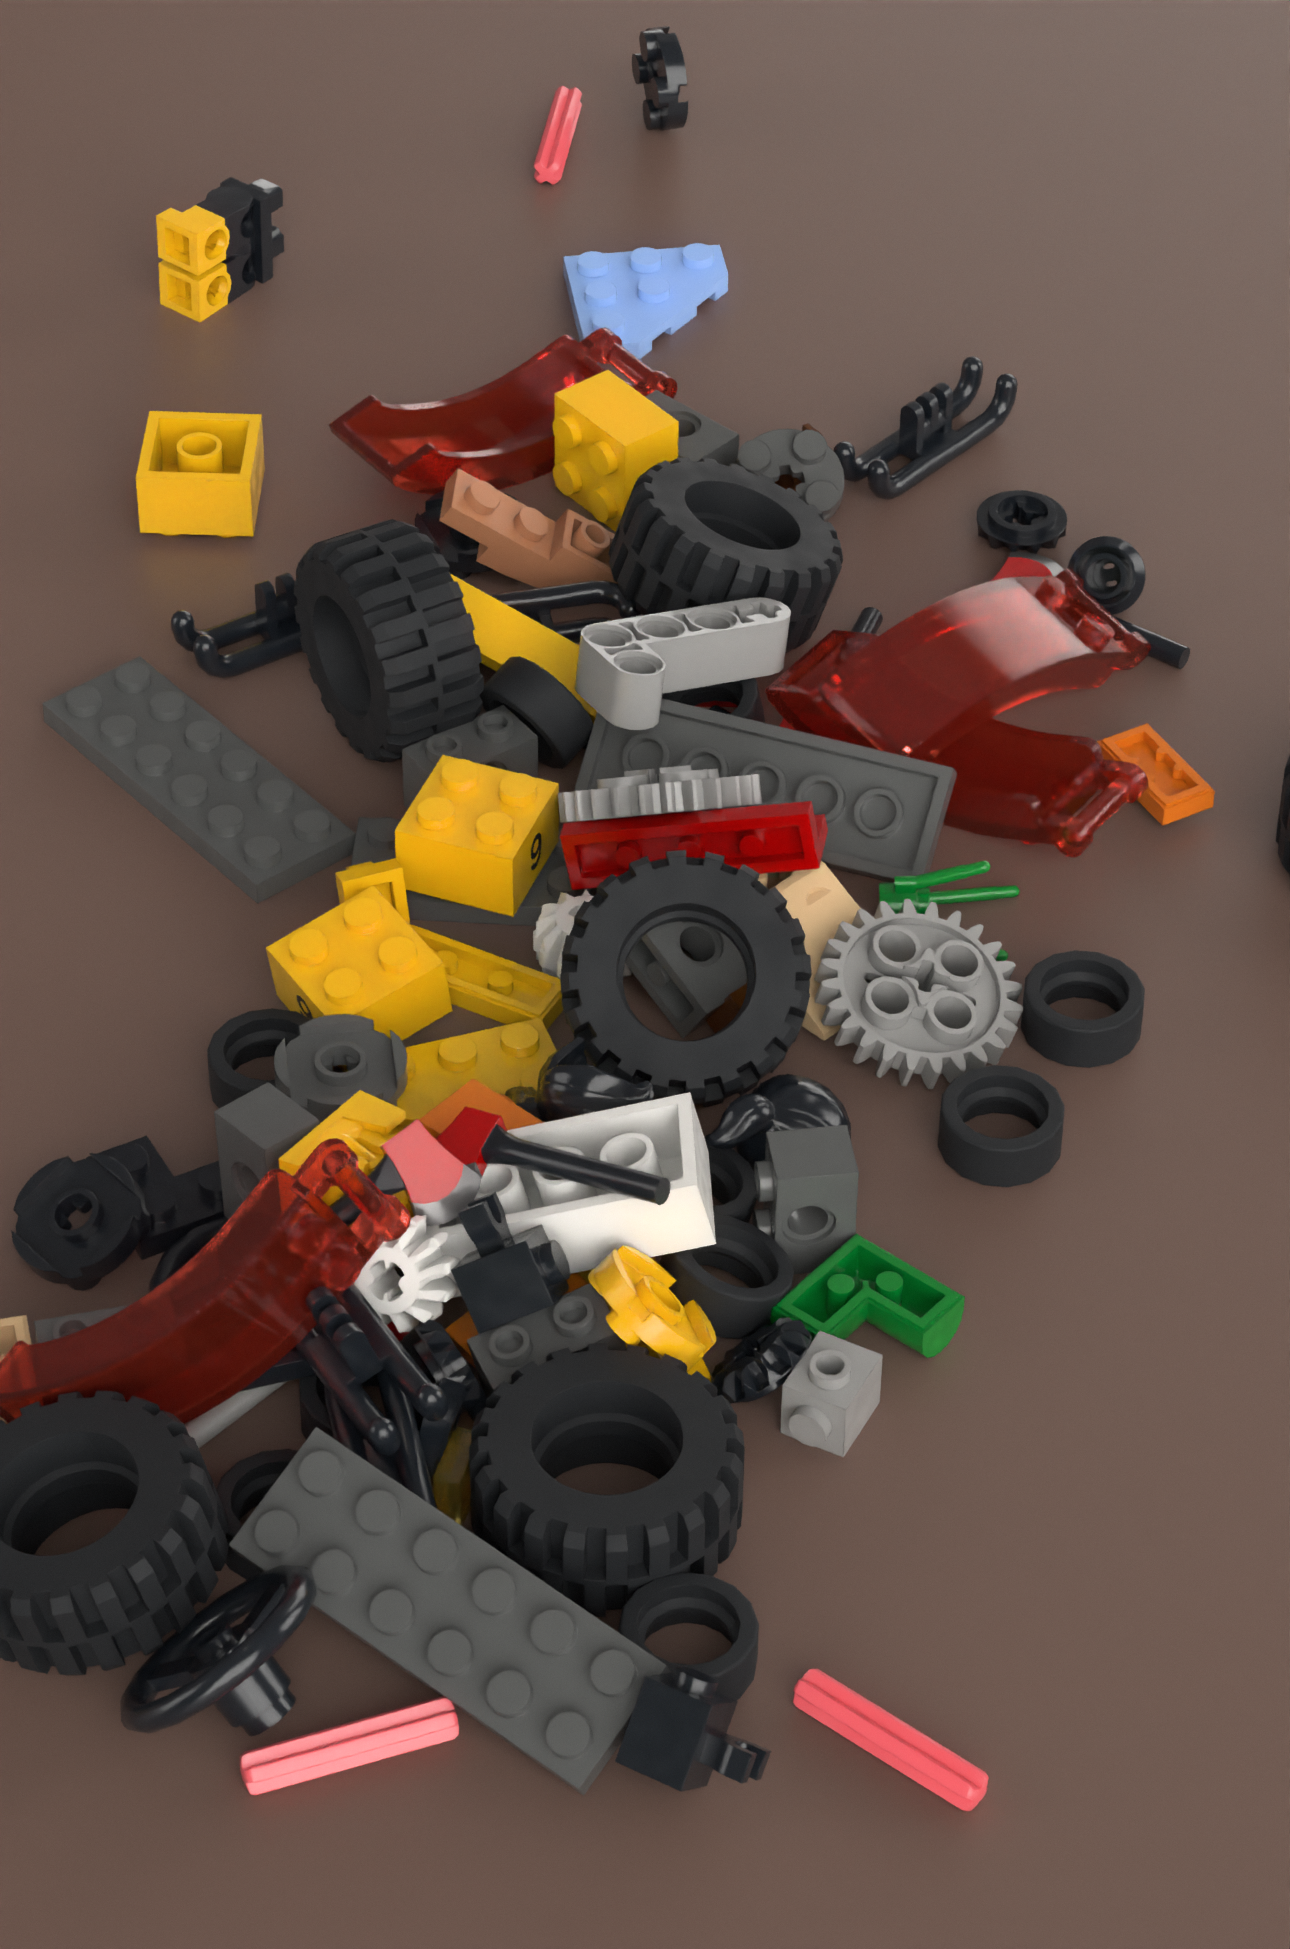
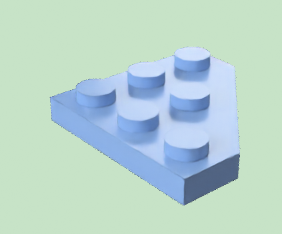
M694 243L685 247L666 249L641 247L627 252L601 253L589 251L581 255L563 256V275L586 364L640 360L652 350V341L663 332L672 335L697 316V306L707 298L716 301L728 292V271L720 244L706 245Z

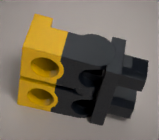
M229 177L220 183V187L211 190L204 201L186 211L179 212L169 208L156 215L158 257L163 259L158 263L160 304L201 323L249 291L254 286L255 280L263 284L273 278V258L284 252V235L278 227L272 225L271 213L283 206V190L280 186L262 178L248 185L233 177Z

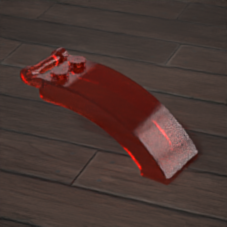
M605 327L594 331L579 343L570 335H563L509 373L484 386L455 397L421 404H388L380 402L374 395H369L331 422L329 427L331 432L394 486L403 490L435 495L445 490L446 481L458 468L479 480L488 482L495 489L501 490L531 481L553 471L555 466V436L553 433V421L555 419L554 393L606 371L597 364L598 362L612 365L636 385H632L626 380L624 382L645 397L658 390L674 398L678 388L677 382L664 371H654L622 346V340L618 335Z
M1067 568L1055 577L1047 575L1046 577L1002 578L950 595L906 618L872 640L829 673L821 681L817 689L878 750L931 762L943 749L975 727L1022 702L1061 690L1100 687L1114 670H1129L1139 665L1150 652L1151 643L1137 631L1130 633L1083 588L1084 580L1073 569Z
M832 630L765 689L769 702L797 731L954 768L957 776L943 824L967 832L996 838L1019 840L1028 845L1040 843L1055 845L1065 856L1078 857L1092 844L1093 834L1124 803L1135 802L1149 786L1148 778L1139 766L1130 762L1105 760L1100 745L1092 738L1046 733L1018 727L986 716L953 700L922 680L886 649L881 637L877 634ZM1098 790H1103L1076 817L1073 816L1079 809H1081L1088 803V800Z
M332 1138L321 1142L293 1176L280 1168L270 1170L221 1230L188 1263L138 1301L92 1326L67 1336L30 1345L24 1341H18L0 1362V1417L6 1423H9L22 1416L21 1408L37 1401L43 1407L58 1402V1395L71 1392H80L83 1398L95 1397L96 1390L122 1393L126 1402L132 1396L143 1398L158 1404L160 1411L163 1410L174 1414L183 1424L199 1417L251 1384L291 1351L316 1326V1322L305 1304L308 1294L317 1287L325 1286L330 1289L338 1300L343 1292L354 1284L362 1268L381 1244L387 1241H394L407 1231L411 1220L409 1210L396 1196L384 1195L358 1167L357 1155L343 1140ZM331 1186H338L362 1211L350 1228L321 1199Z

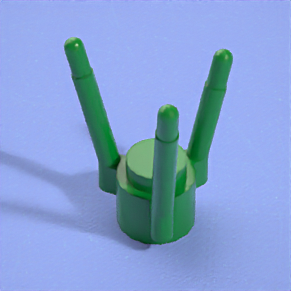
M979 861L920 875L894 876V883H879V903L885 901L894 913L898 914L904 900L910 899L916 912L925 914L930 902L941 905L1012 898L1019 895L1020 889L1016 885L930 892L929 887L988 872L990 870V863L988 861ZM1000 949L996 961H1006L1008 953Z

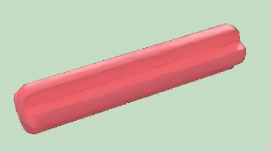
M561 86L555 91L534 162V168L536 169L534 178L540 184L547 181L554 185L561 180L582 107L580 102L582 93L577 87L569 90L565 86Z
M816 1668L809 1669L796 1683L793 1690V1703L795 1707L962 1811H972L985 1796L989 1779L985 1771Z
M441 1696L245 1751L240 1756L239 1764L242 1780L248 1793L257 1796L451 1741L459 1735L457 1713L452 1702Z

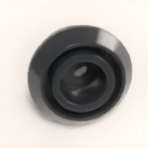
M1100 536L1083 543L1072 555L1067 569V583L1073 598L1111 615L1121 613L1130 608L1140 597L1146 580L1145 565L1138 551L1127 541L1113 536ZM1109 563L1114 564V568L1106 569L1105 566ZM1117 581V584L1112 586L1107 584V582Z

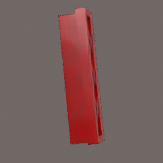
M812 801L569 822L563 824L560 839L571 889L578 890L597 888L611 874L616 877L629 870V863L647 856L650 862L665 859L666 851L686 850V857L705 858V852L725 856L724 863L740 869L742 864L759 874L819 869L828 827L825 814L814 815Z

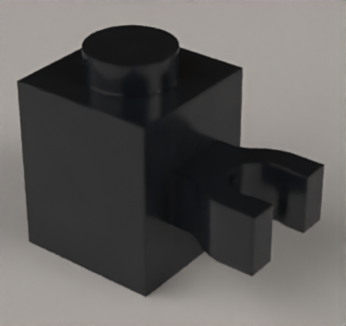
M496 1192L468 1203V1208L458 1213L468 1236L475 1244L477 1250L468 1253L458 1262V1265L451 1269V1272L479 1334L550 1307L569 1289L566 1280L570 1278V1268L560 1244L556 1240H548L542 1224L512 1236Z
M676 1666L674 1673L646 1676L615 1762L682 1792L707 1786L713 1769L742 1784L747 1783L749 1777L754 1780H760L771 1751L752 1742L727 1734L738 1701L716 1692L719 1683L716 1679L688 1667Z

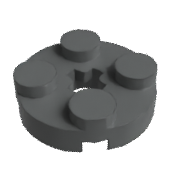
M776 429L745 442L739 449L735 465L745 467L747 472L758 476L760 474L766 475L774 479L775 482L783 474H790L792 477L798 478L802 483L796 485V492L802 495V501L807 505H814L823 513L824 522H828L836 513V510L839 509L844 491L843 468L838 456L827 445L825 438L819 432L814 430Z
M350 1014L318 1017L300 1025L299 1036L291 1040L286 1047L285 1038L277 1046L274 1055L275 1086L319 1119V1124L359 1090L397 1106V1100L405 1091L407 1085L406 1049L400 1037L390 1030V1038L384 1033L375 1031L374 1023L371 1019ZM346 1065L348 1072H333V1066Z

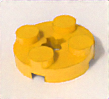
M623 1245L618 1250L615 1248L588 1274V1280L591 1285L613 1308L606 1315L608 1325L627 1344L636 1346L643 1340L655 1350L659 1359H662L664 1354H667L684 1362L687 1365V1372L715 1344V1331L702 1308L694 1300L687 1302L683 1306L669 1289L677 1280L661 1265L639 1250Z

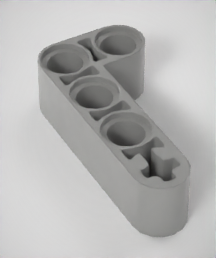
M759 597L587 625L581 630L575 690L614 726L629 730L653 728L659 723L661 699L664 693L779 673L784 666L791 610L780 601Z

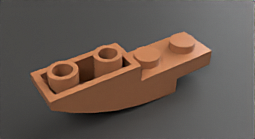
M459 468L446 481L439 521L479 542L477 562L505 576L537 588L586 581L614 582L609 565L610 557L608 552L615 534L606 530L599 523L588 520L570 509H567L555 522L544 516L537 509L520 503L495 489L488 482L479 480Z

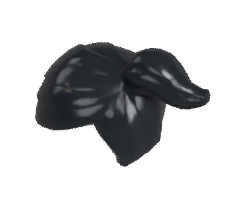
M578 1037L548 1057L539 1071L537 1091L533 1087L518 1086L508 1089L505 1095L517 1106L543 1122H549L650 1101L654 1099V1087L647 1080L634 1084L587 1064L586 1056L584 1055L586 1040Z
M793 1074L777 1075L760 1083L751 1094H745L731 1102L724 1111L718 1127L711 1134L706 1135V1142L708 1145L718 1149H729L737 1146V1153L749 1162L754 1171L755 1161L765 1160L766 1132L847 1125L851 1139V1123L843 1103L825 1085L806 1076Z

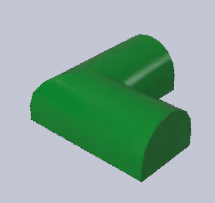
M855 1234L772 1308L771 1325L781 1318L789 1317L792 1321L801 1320L810 1332L812 1342L819 1331L845 1340L864 1322H867L926 1358H931L939 1354L956 1333L962 1320L965 1296L860 1235Z

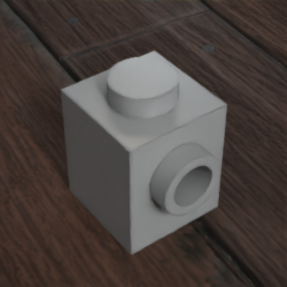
M819 1331L805 1355L796 1364L782 1385L780 1433L795 1438L805 1445L818 1447L844 1457L880 1403L883 1355Z

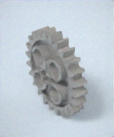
M691 765L659 768L658 783L655 769L624 771V777L597 779L598 789L558 793L560 823L762 804L760 776L755 774L719 778L718 769L691 770Z
M910 899L904 900L898 914H895L885 901L879 903L874 917L861 908L857 911L852 925L844 921L839 924L834 939H828L821 956V962L814 978L815 981L820 983L814 998L815 1003L827 1006L821 1022L827 1026L841 1025L834 1043L836 1046H843L854 1042L858 1046L853 1058L855 1064L864 1062L869 1057L877 1060L875 1076L881 1078L890 1068L899 1070L901 1086L905 1087L910 1082L913 1073L921 1074L927 1089H933L940 1074H943L947 1081L951 1083L955 1078L964 1074L965 1071L968 1072L971 1069L986 1067L987 1063L997 1065L1005 1048H1009L1018 1029L1016 1024L1024 1007L1017 1003V999L1023 989L1022 984L1009 981L1015 969V963L1012 961H996L1002 947L1001 942L996 941L983 945L979 941L984 928L983 925L977 924L966 931L959 927L961 922L960 911L956 910L947 920L939 918L935 902H930L925 914L917 913Z

